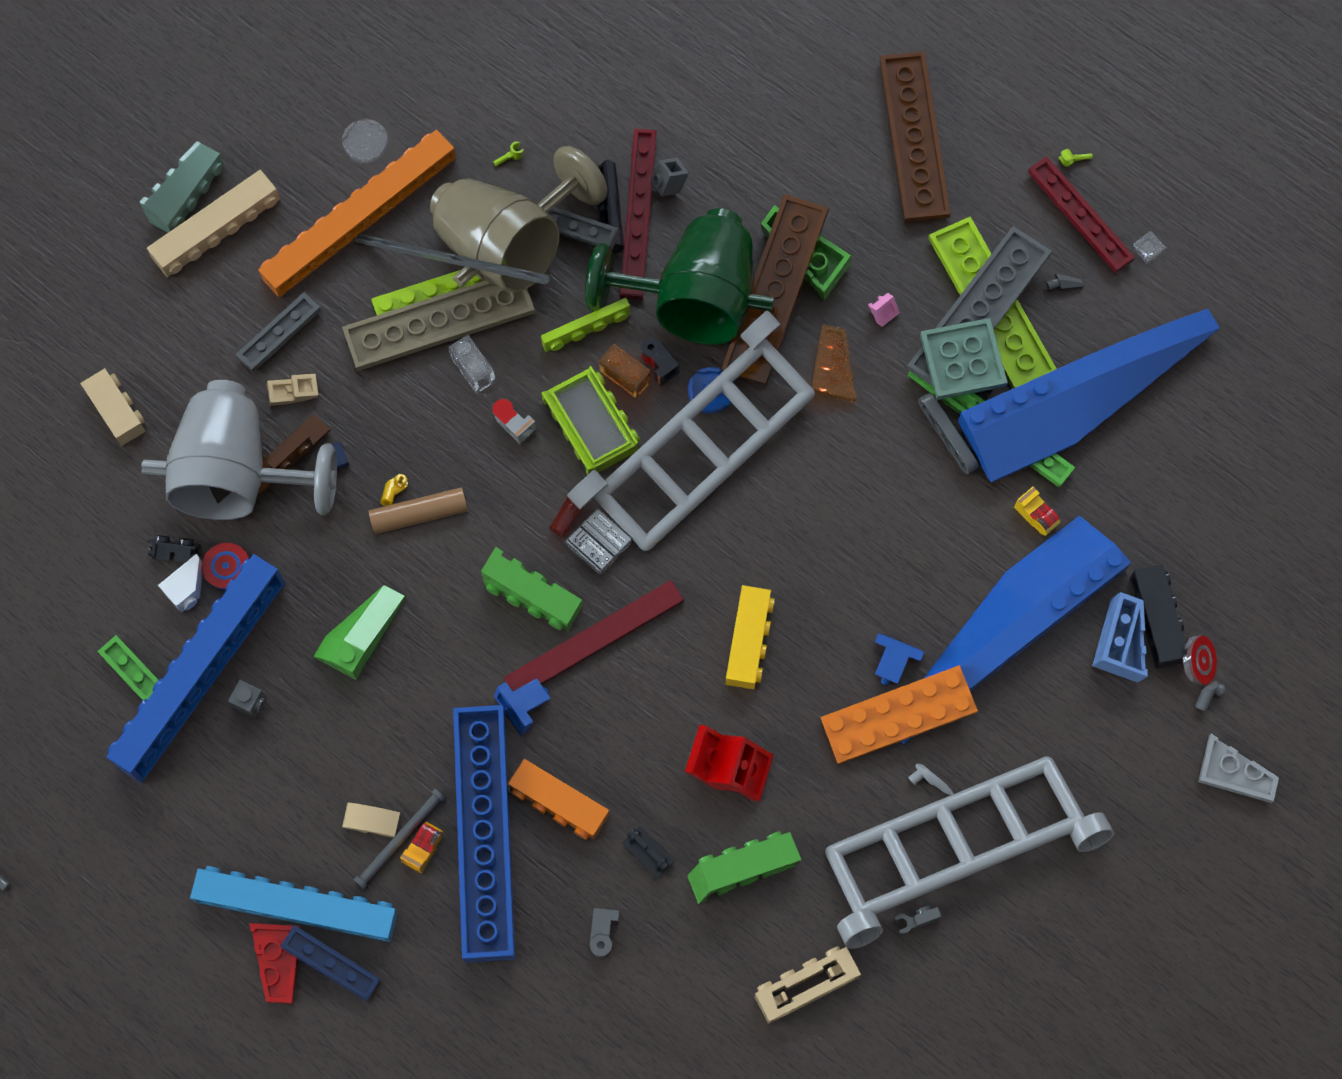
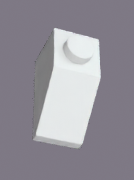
M195 554L158 585L181 613L194 607L197 599L200 598L203 577L201 559Z

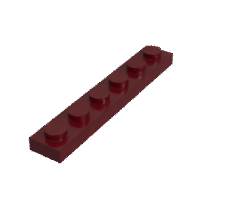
M1047 156L1029 168V175L1115 274L1133 262L1135 258L1133 254Z

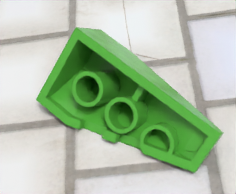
M383 585L325 636L313 657L356 680L401 606L405 596Z

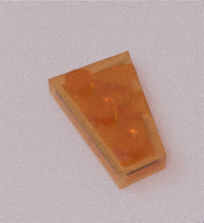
M825 324L821 326L810 386L817 394L855 402L857 396L853 386L854 378L850 368V354L845 329Z

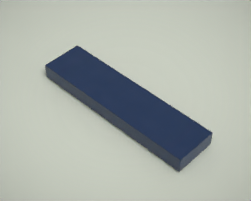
M295 925L280 946L282 950L367 1002L381 980Z

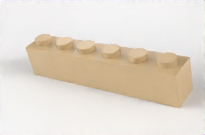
M260 169L148 246L147 250L151 258L166 277L178 273L187 263L197 260L203 252L209 248L216 247L223 238L236 233L245 223L255 220L262 211L272 208L280 200L277 189Z

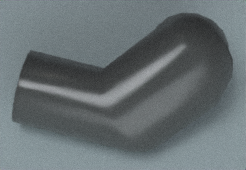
M1215 680L1202 689L1195 707L1207 711L1213 695L1223 696L1226 686Z

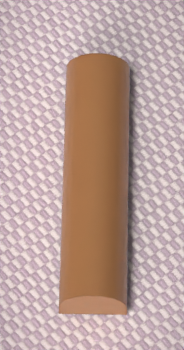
M460 487L368 510L373 532L376 535L468 512L463 489Z

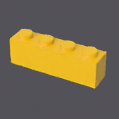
M742 585L725 685L755 689V683H761L763 668H758L759 660L765 659L767 645L762 644L763 636L769 635L771 622L766 621L767 613L773 612L775 600L770 598L771 590Z

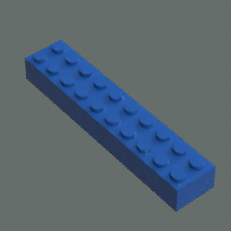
M255 554L243 562L239 575L228 583L221 599L218 598L212 605L210 615L207 619L201 620L192 639L189 638L182 647L183 652L178 659L172 660L168 666L167 674L163 679H159L155 683L151 696L140 704L138 714L133 720H129L126 723L122 736L118 741L115 740L108 749L109 754L106 757L117 768L141 784L285 585V581L278 569Z
M503 705L453 708L462 959L465 963L516 960L505 710Z

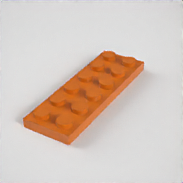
M959 665L820 718L839 765L976 714L978 710Z

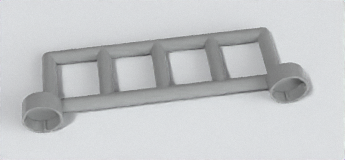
M768 310L764 312L740 335L749 345V348L606 480L594 469L567 494V497L579 510L594 498L643 551L651 550L813 399L815 395L813 388L766 339L780 326L777 319ZM761 355L797 392L769 420L733 384V381ZM721 392L757 429L728 458L692 420ZM681 429L717 467L688 496L652 458ZM640 467L677 505L647 534L611 496Z
M1045 756L829 845L825 850L826 857L853 911L852 914L845 917L838 924L837 929L848 949L863 947L876 940L883 932L876 914L1068 834L1079 852H1089L1107 843L1113 837L1114 831L1103 813H1093L1084 816L1054 760L1051 757ZM1044 773L1068 818L1028 834L1005 789ZM991 795L1014 840L974 857L951 811ZM938 818L960 863L919 879L897 834ZM884 840L905 886L865 902L843 856Z

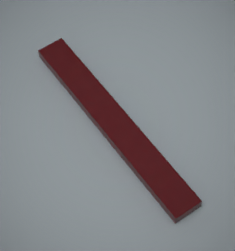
M634 128L621 274L645 277L653 185L650 180L654 173L657 130ZM620 288V298L643 300L644 291Z
M672 580L513 671L503 677L512 692L535 679H538L540 684L543 685L683 603L684 599Z

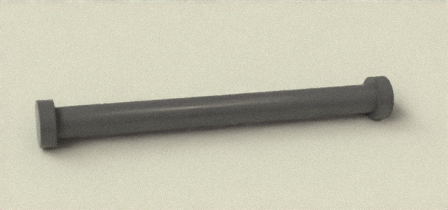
M434 789L431 792L433 795L359 877L356 876L353 879L364 890L368 886L366 883L440 801L443 802L446 799L438 790Z

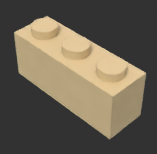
M103 369L81 382L82 387L121 446L146 432L142 426L145 420L138 410L132 411L130 405L133 402L126 391L122 394L119 391L118 387L121 386V383L114 373L109 375L106 369Z

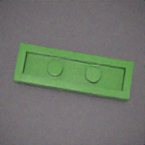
M115 635L97 652L143 701L145 699L148 700L153 693V687L158 679Z

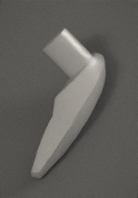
M916 764L917 770L908 777L914 785L925 778L929 784L936 786L948 795L954 794L940 778L922 764Z

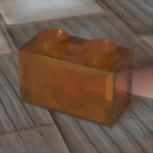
M613 344L599 360L600 372L635 398L651 382V370L616 344Z

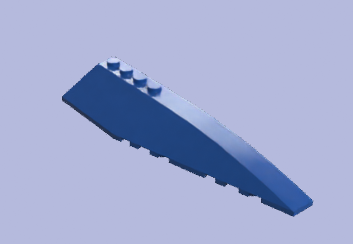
M1205 309L1153 328L962 411L958 424L990 483H993L1076 445L1103 421L1115 414L1119 408L1126 405L1159 376L1166 373L1174 364L1186 357L1195 347L1197 348L1217 332L1219 326L1209 309Z
M1081 516L1076 517L1005 572L924 678L960 665L970 692L1122 575L1128 569L1131 561L1116 544ZM911 738L900 741V743L903 745Z

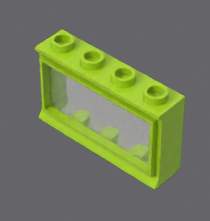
M592 366L550 390L541 392L544 404H548L554 420L558 421L561 425L564 437L567 441L570 440L578 460H582L586 467L587 475L594 469L599 473L634 454L638 450V442H640L634 429L630 430L626 424L628 419L623 410L618 411L615 406L617 402L611 391L607 392L604 388L605 382L599 371L595 373Z

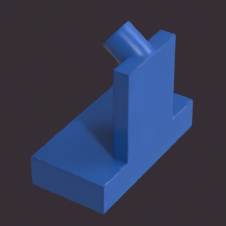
M878 633L875 643L885 646L886 649L875 675L882 677L881 683L883 685H889L891 681L898 684L908 658L911 657L921 661L925 651Z
M538 679L513 692L505 682L497 687L494 698L499 705H503L505 714L520 736L528 732L533 723L527 712L550 700L548 689L543 687Z

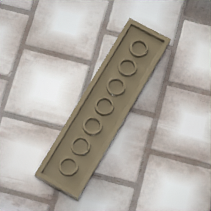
M482 281L343 326L342 328L356 370L360 371L534 314L535 309L527 289L511 292L487 281Z

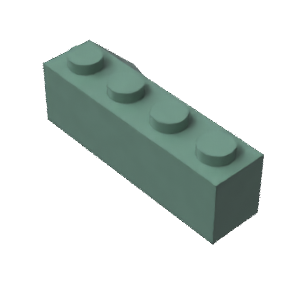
M196 141L179 160V167L177 169L171 168L166 173V181L162 185L157 183L152 188V196L149 199L144 197L140 201L149 222L167 233L182 224L187 214L195 209L201 195L208 191L214 177L222 172L224 163L220 153Z

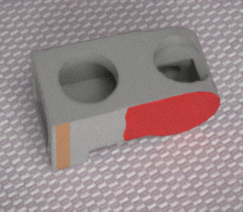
M500 399L494 403L492 409L496 421L519 444L537 429L535 421L529 415L523 419L514 410L509 400Z

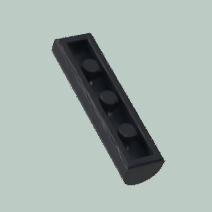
M605 160L598 166L607 185V197L601 204L597 205L598 222L617 227L621 231L612 249L613 254L624 250L617 170L615 162Z

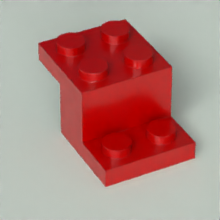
M699 725L685 772L714 789L738 792L752 801L760 802L774 755L745 737L722 735L706 725Z

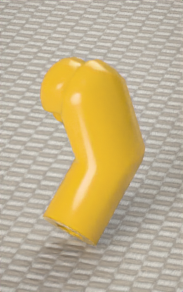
M398 474L385 484L380 501L383 506L392 505L394 496L405 490L407 487V477L405 475Z

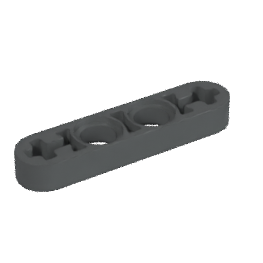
M928 393L919 398L918 402L922 411L963 472L968 475L977 470L979 466L974 455L935 397Z

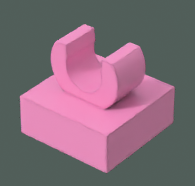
M889 293L884 296H878L876 303L868 304L876 323L882 327L900 313L894 296Z

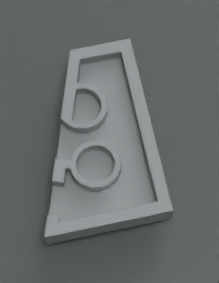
M1210 734L1198 782L1272 803L1275 798L1279 777L1256 762L1248 760L1239 754L1238 750L1227 746L1219 741L1218 737Z

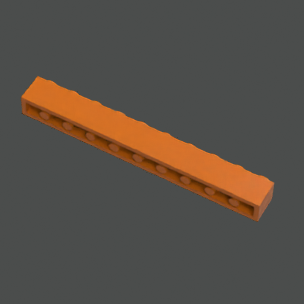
M437 129L433 133L425 135L419 144L407 149L397 161L389 163L382 173L374 175L368 184L361 189L355 190L345 202L337 204L331 213L319 218L308 231L301 232L294 242L282 247L279 253L272 259L264 261L258 269L262 280L279 298L354 240L358 234L368 229L456 159L454 147Z

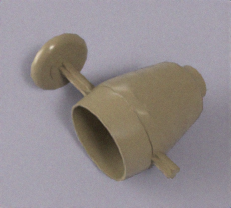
M562 146L558 148L553 156V165L562 183L538 204L521 194L467 178L440 186L431 199L430 211L433 214L435 231L456 255L544 274L553 261L559 244V227L548 212L570 193L584 203L599 205L607 197V185L600 169L589 156L572 146ZM464 267L453 276V280L460 287L464 286L476 275L484 281L511 292L526 290L536 283L469 267Z

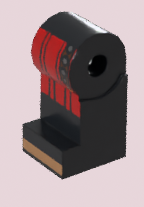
M647 338L642 342V359L644 362L651 364L656 370L655 380L660 386L680 373L679 364L657 339Z

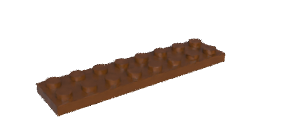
M925 51L881 55L879 61L904 222L950 218L951 211Z
M784 194L753 279L751 293L774 298L773 310L769 312L777 319L780 326L766 339L778 352L829 212L828 207ZM748 309L737 336L730 343L721 370H725L749 348V345L740 335L766 310ZM761 355L739 377L767 385L773 366Z

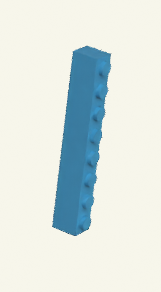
M206 866L205 870L197 869L190 899L196 903L387 942L392 940L398 912L395 908H392L393 904L378 901L377 905L370 904L366 898L353 896V900L343 898L344 894L329 891L328 895L318 893L319 889L304 886L303 890L294 888V884L280 881L279 885L269 883L270 879L255 876L254 880L247 879L243 873L231 871L230 875L223 874L221 869Z

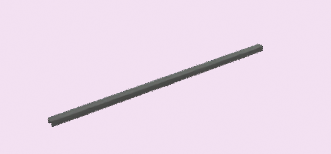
M358 234V239L354 238L356 243L541 284H548L550 281L549 275L362 234Z

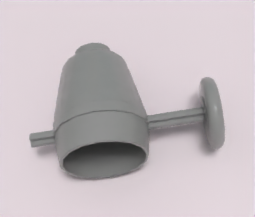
M229 380L211 381L207 385V390L198 392L190 399L167 455V461L143 460L141 464L142 474L166 476V500L173 508L199 518L233 520L249 515L253 511L261 482L314 486L315 509L318 514L323 516L329 514L332 510L335 498L337 457L335 448L329 443L320 447L315 471L262 468L263 459L258 408L251 399L245 396L246 390L241 384ZM209 487L231 491V493L217 504Z

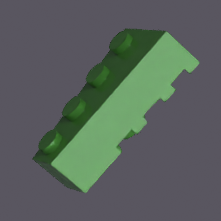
M495 547L481 570L484 585L486 586L485 589L495 596L499 594L505 596L507 601L515 607L521 605L527 608L528 613L538 619L543 617L549 620V624L558 630L564 628L569 631L583 607L582 599L556 583H552L551 586L548 585V580L536 571L527 572V569L520 561L515 558L510 561L502 557L503 551Z
M780 831L767 836L765 841L759 842L758 839L744 844V848L736 850V847H731L722 851V855L714 858L711 854L699 859L697 866L687 876L698 904L707 901L709 895L717 892L718 896L728 893V891L736 887L737 883L743 887L757 881L759 875L767 878L795 867L801 861V857L791 833L781 834Z

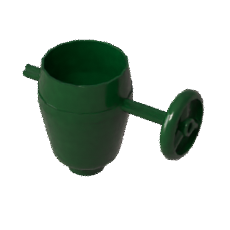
M723 208L711 209L706 215L697 217L688 225L669 258L660 280L613 273L614 261L611 246L607 243H599L594 248L590 257L585 282V301L590 311L595 312L604 307L611 286L658 293L656 317L660 325L671 334L683 340L709 345L731 341L737 336L748 309L772 311L774 298L751 294L752 238L749 231L742 225L740 216L733 211Z

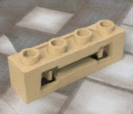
M839 946L832 948L825 953L827 957L819 961L813 958L803 964L804 969L796 973L792 969L782 974L780 981L774 984L768 981L757 987L759 992L755 993L754 997L768 1024L858 979L861 974L847 947L841 950ZM835 963V966L828 968V971H826L830 980L840 974L843 975L832 982L828 979L793 997L791 1003L780 1009L777 1008V1006L788 1002V998L784 991L773 997L774 993L782 989L787 991L822 973L825 967Z

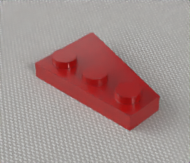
M249 923L266 1002L293 1004L298 959L280 948L293 926Z

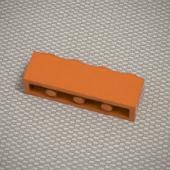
M526 759L522 761L508 783L509 788L512 790L511 794L521 801L524 799L529 800L533 803L532 807L542 814L547 811L554 816L553 820L563 827H566L567 824L575 829L574 833L585 840L588 837L595 840L610 816L608 809Z

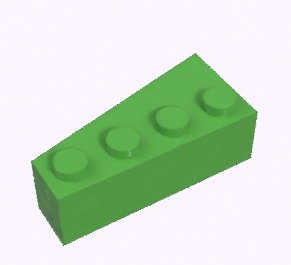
M775 205L761 223L762 233L767 239L779 210ZM820 235L805 280L824 301L851 265V255Z

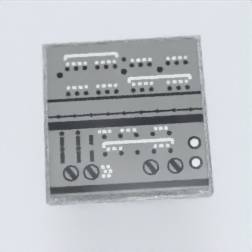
M599 508L565 540V544L599 575L633 542V538Z

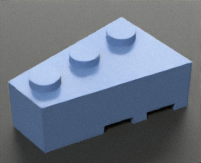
M1122 592L1111 598L1092 664L1093 667L1137 683L1148 677V672L1145 668L1146 646H1144L1143 633L1145 631L1143 600Z

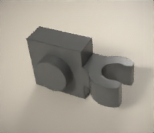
M925 906L916 910L917 915L909 917L906 914L897 915L894 918V922L903 920L906 923V928L899 930V934L904 935L912 929L938 921L941 918L938 907L931 909L930 906Z

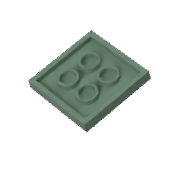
M990 318L920 332L937 400L1007 386L1008 382Z

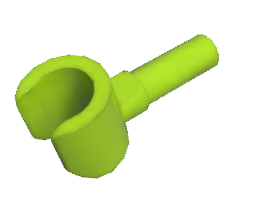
M513 142L510 151L493 161L494 165L498 166L511 158L514 160L521 159L524 149L515 151L519 148L520 143Z
M1065 149L1061 152L1062 156H1059V159L1065 167H1068L1075 161L1092 159L1093 156L1092 153L1073 155L1070 149Z

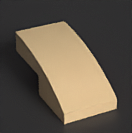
M292 375L291 379L267 381L269 405H285L318 397L316 375Z
M347 803L342 828L393 838L395 837L400 812L362 804Z

